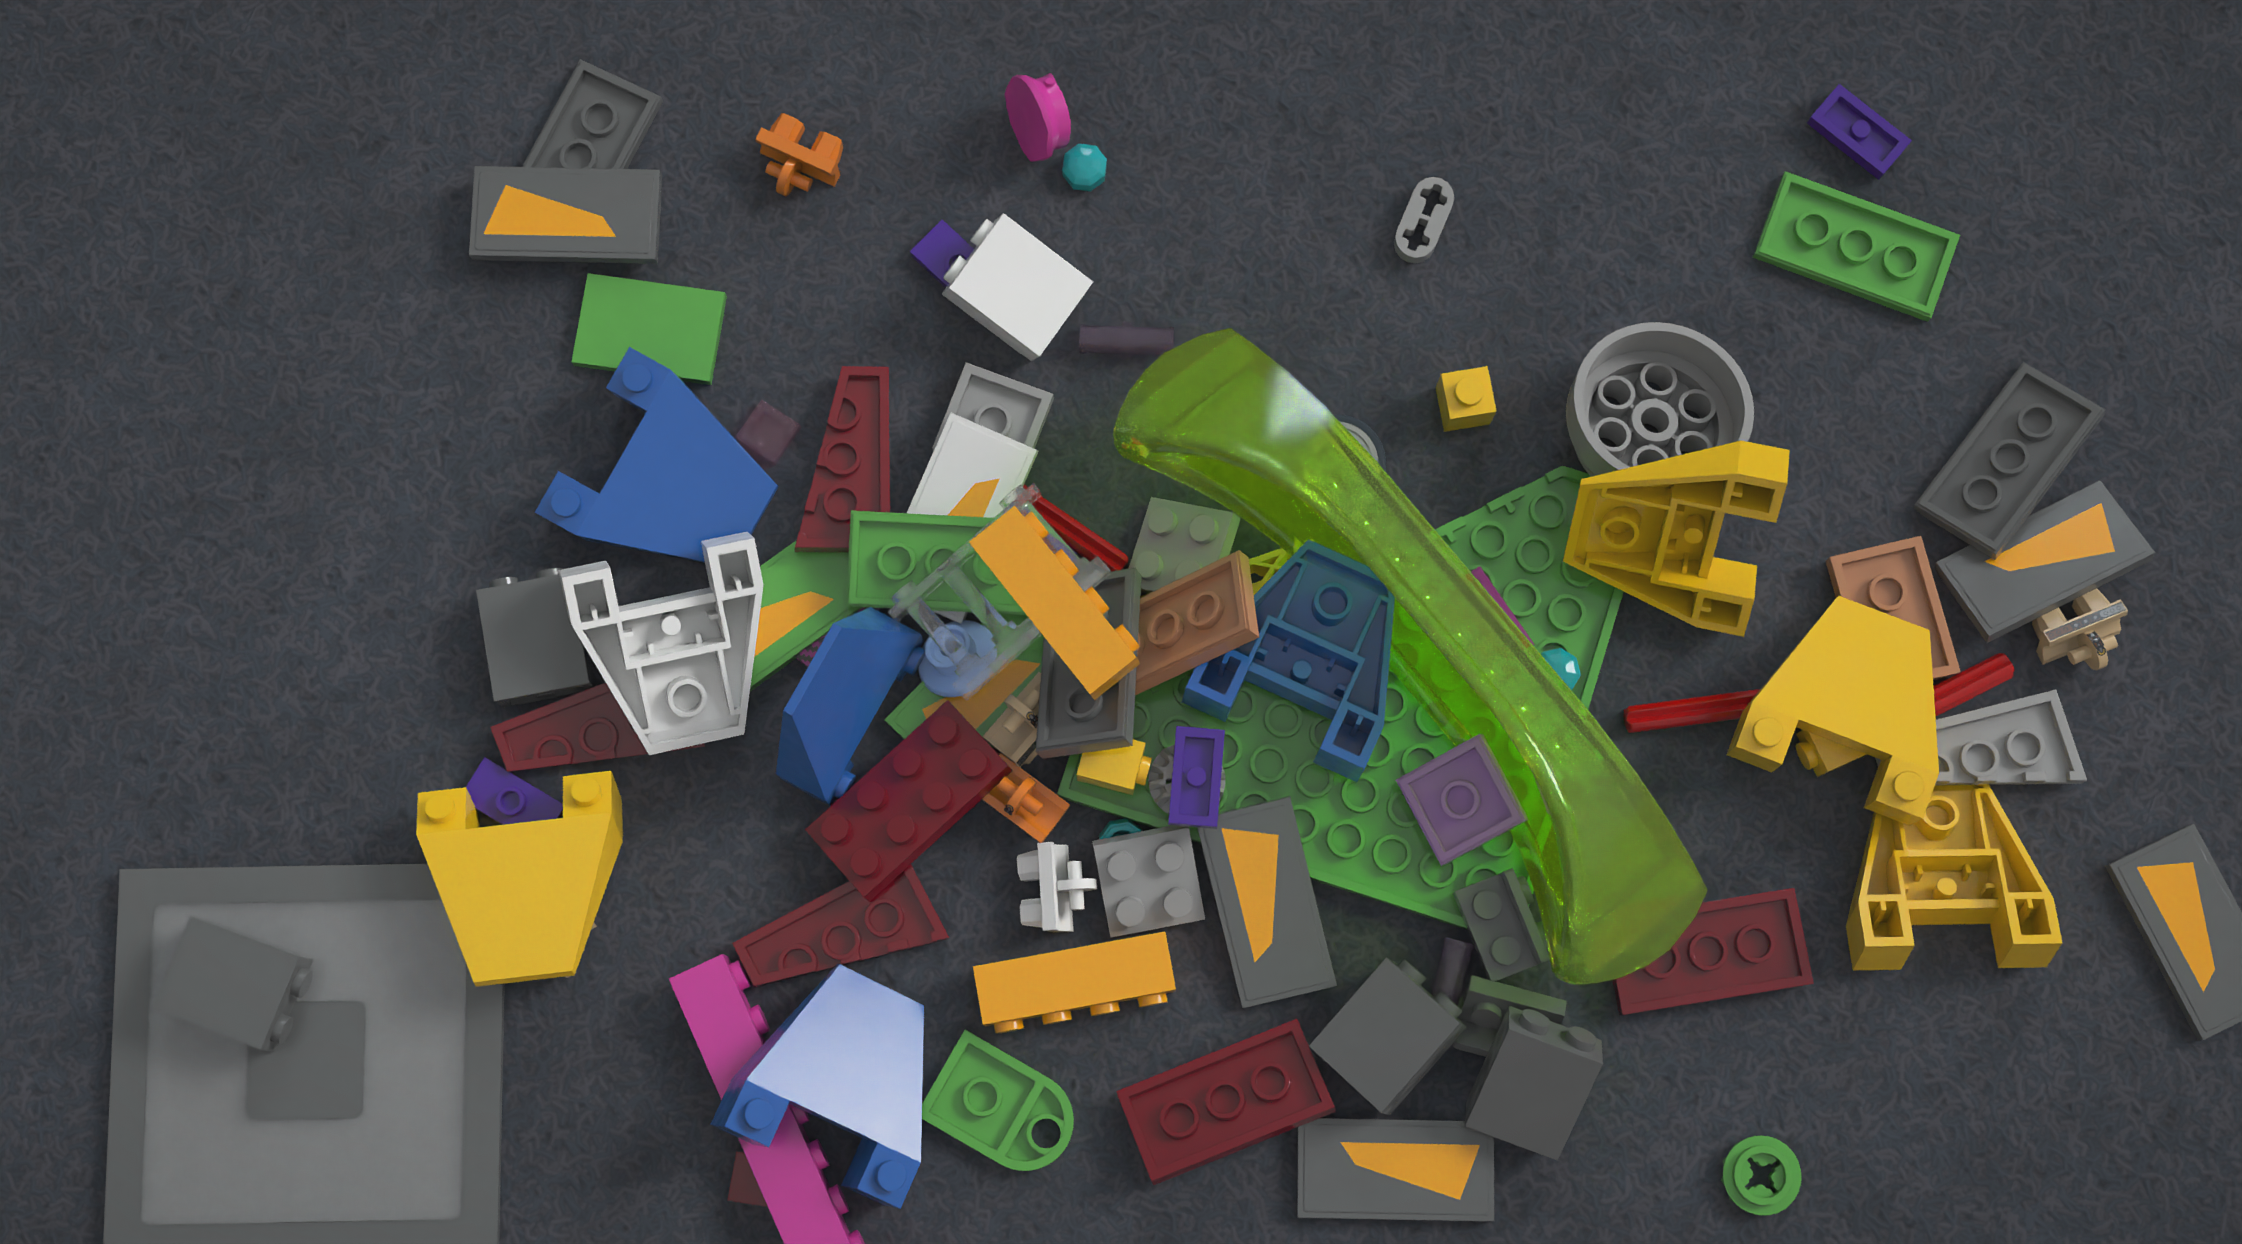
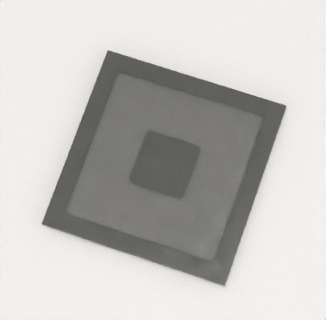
M428 864L119 869L103 1244H499L505 984L475 986ZM191 916L207 919L313 959L309 970L313 971L311 984L302 998L297 997L290 1014L294 1018L292 1030L287 1040L282 1045L278 1044L275 1051L259 1050L152 1009Z

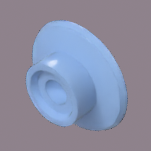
M963 620L961 624L953 621L941 626L928 637L922 647L925 650V656L918 668L919 676L928 690L943 697H958L976 690L989 678L997 662L998 646L994 635L986 626L971 620ZM958 649L954 655L949 656L953 650Z

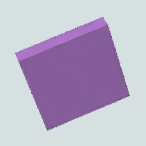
M1483 734L1474 736L1396 779L1441 866L1450 863L1529 820Z

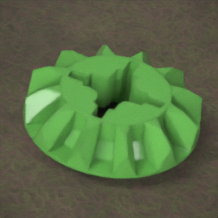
M1751 1136L1735 1143L1729 1154L1723 1159L1724 1166L1721 1181L1729 1195V1200L1745 1212L1755 1215H1772L1786 1209L1795 1200L1801 1186V1169L1793 1151L1780 1140L1769 1136ZM1748 1159L1760 1167L1777 1162L1772 1168L1773 1171L1768 1175V1179L1771 1182L1770 1186L1775 1191L1774 1193L1762 1184L1749 1186L1746 1189L1745 1186L1753 1176V1171L1750 1168L1751 1165L1747 1161Z

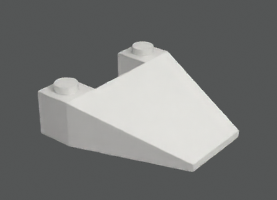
M748 532L701 541L709 588L618 606L611 569L607 561L558 570L571 625L649 755L739 736L745 732L763 593V580L755 539Z

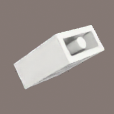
M1003 213L994 223L986 219L970 240L976 245L975 249L967 260L959 256L948 269L943 279L949 282V285L942 295L1017 352L1033 361L1040 357L1093 281Z

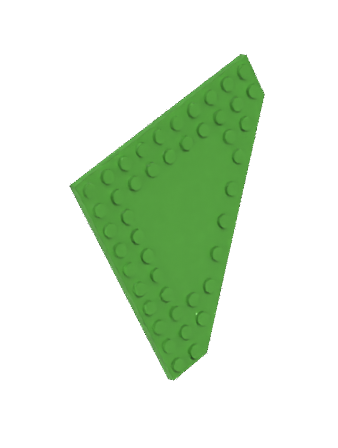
M1560 466L1545 474V476L1487 503L1486 506L1464 517L1461 516L1429 532L1426 536L1368 563L1367 566L1396 578L1384 727L1358 782L1313 763L1332 722L1331 719L1244 681L1226 722H1223L1182 703L1186 685L1194 668L1135 695L1133 740L1146 743L1144 756L1152 757V765L1163 749L1175 744L1176 726L1225 730L1222 761L1225 771V789L1219 801L1218 813L1290 796L1311 880L1467 930V927L1454 898V891L1513 868L1517 877L1522 875L1525 877L1533 895L1624 592L1563 562L1581 479L1588 478L1590 475L1566 466ZM1479 566L1534 643L1532 648L1494 673L1490 670L1439 596L1441 591ZM1562 648L1577 658L1581 676L1569 694L1549 697L1535 688L1531 669L1542 652ZM1483 734L1529 820L1450 863L1441 866L1396 779L1474 736ZM1082 753L1069 756L1057 792L1059 797L1154 829L1172 826L1168 825L1169 814L1164 812L1151 796L1148 783L1149 773L1145 786L1136 784L1133 795L1077 781V771ZM1189 827L1191 841L1201 844L1198 828Z

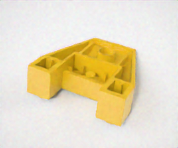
M1737 441L1581 479L1563 562L1697 628L1744 637L1755 598L1757 565L1713 556L1725 513L1777 522L1788 481L1790 450L1746 441Z
M1838 596L1743 710L1727 755L1773 772L1783 764L1795 728L1797 727L1881 760L1864 806L1865 809L1909 826L1923 819L1939 775L1930 630Z
M612 771L563 776V818L479 827V814L466 787L418 793L416 835L475 986L574 976L623 842L622 799Z
M1989 784L1935 785L1923 819L1910 826L1874 812L1846 923L1853 971L1901 970L1915 946L1911 925L1990 924L1998 968H2040L2048 966L2062 945L2054 898Z

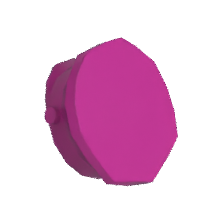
M1052 73L1036 79L1027 75L1013 76L1005 91L1010 124L1020 147L1029 161H1044L1052 157L1054 150L1066 147L1070 141L1071 120L1068 106Z

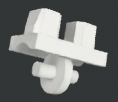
M1054 842L1037 843L1038 850L1017 856L1020 880L1026 882L1040 880L1041 898L1021 901V924L1043 928V931L1058 933L1074 932L1072 910L1085 909L1084 892L1096 890L1097 879L1083 878L1082 861H1069L1068 845H1056Z

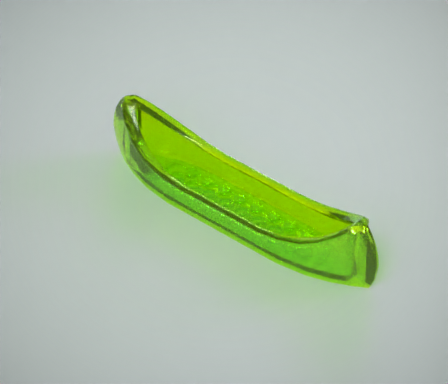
M1232 328L1202 334L1161 355L1143 372L1127 394L1113 429V440L1116 450L1123 458L1181 482L1234 511L1281 546L1291 557L1309 539L1369 566L1395 597L1389 668L1455 746L1478 734L1484 735L1529 819L1511 829L1510 832L1523 857L1537 898L1546 935L1551 968L1556 977L1572 985L1597 984L1615 980L1646 967L1669 951L1696 917L1708 891L1678 835L1636 771L1589 710L1384 469L1320 401L1279 364Z

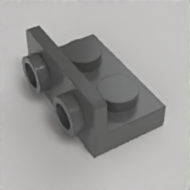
M1513 868L1453 892L1488 980L1498 981L1550 960L1547 950L1553 948L1552 941L1542 921L1535 923L1528 906L1534 903V899L1528 882L1523 875L1517 877Z
M1471 975L1459 1006L1463 1012L1457 1017L1467 1028L1452 1046L1455 1049L1486 1057L1509 1006L1522 1011L1525 1009L1538 1011L1545 1015L1549 1021L1561 1025L1565 1017L1567 1001Z

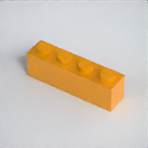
M1013 506L969 541V543L1092 698L1096 700L1140 664L1133 653L1140 646L1123 624L1114 630L1103 614L1110 608L1095 589L1091 586L1086 591H1083L1074 580L1073 576L1079 570L1062 549L1053 554L1042 539L1049 535V532L1031 511L1023 516L1017 507Z
M1166 932L973 966L982 1023L984 1026L994 1025L995 1034L1024 1029L1023 1019L1042 1016L1043 1025L1072 1020V1010L1090 1007L1091 1016L1120 1011L1118 1002L1138 999L1139 1007L1163 1004L1168 1002L1166 993L1176 991Z

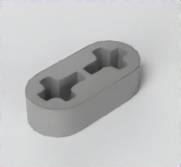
M1436 177L1425 178L1417 184L1412 193L1394 239L1396 253L1406 262H1423L1434 252L1454 202L1453 189L1443 179ZM1435 190L1440 193L1439 200L1445 203V205L1436 204L1429 217L1422 214L1426 199L1420 195L1429 196L1431 191ZM1417 224L1426 227L1422 241L1428 245L1427 247L1419 245L1416 251L1407 248L1409 240L1403 236H1412Z

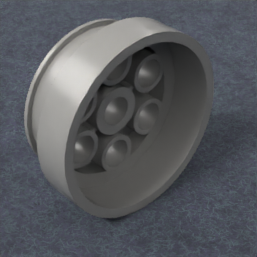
M1648 322L1619 329L1607 335L1590 350L1571 385L1566 404V421L1569 436L1578 459L1586 472L1592 477L1682 455L1681 451L1691 453L1737 441L1748 442L1753 428L1754 404L1750 386L1739 365L1715 341L1683 326L1670 323ZM1646 382L1657 384L1662 391L1650 388ZM1604 397L1615 398L1620 405L1611 404ZM1685 410L1695 412L1700 419L1689 416ZM1642 424L1652 425L1659 433L1648 431ZM1600 438L1610 439L1617 447L1605 445Z

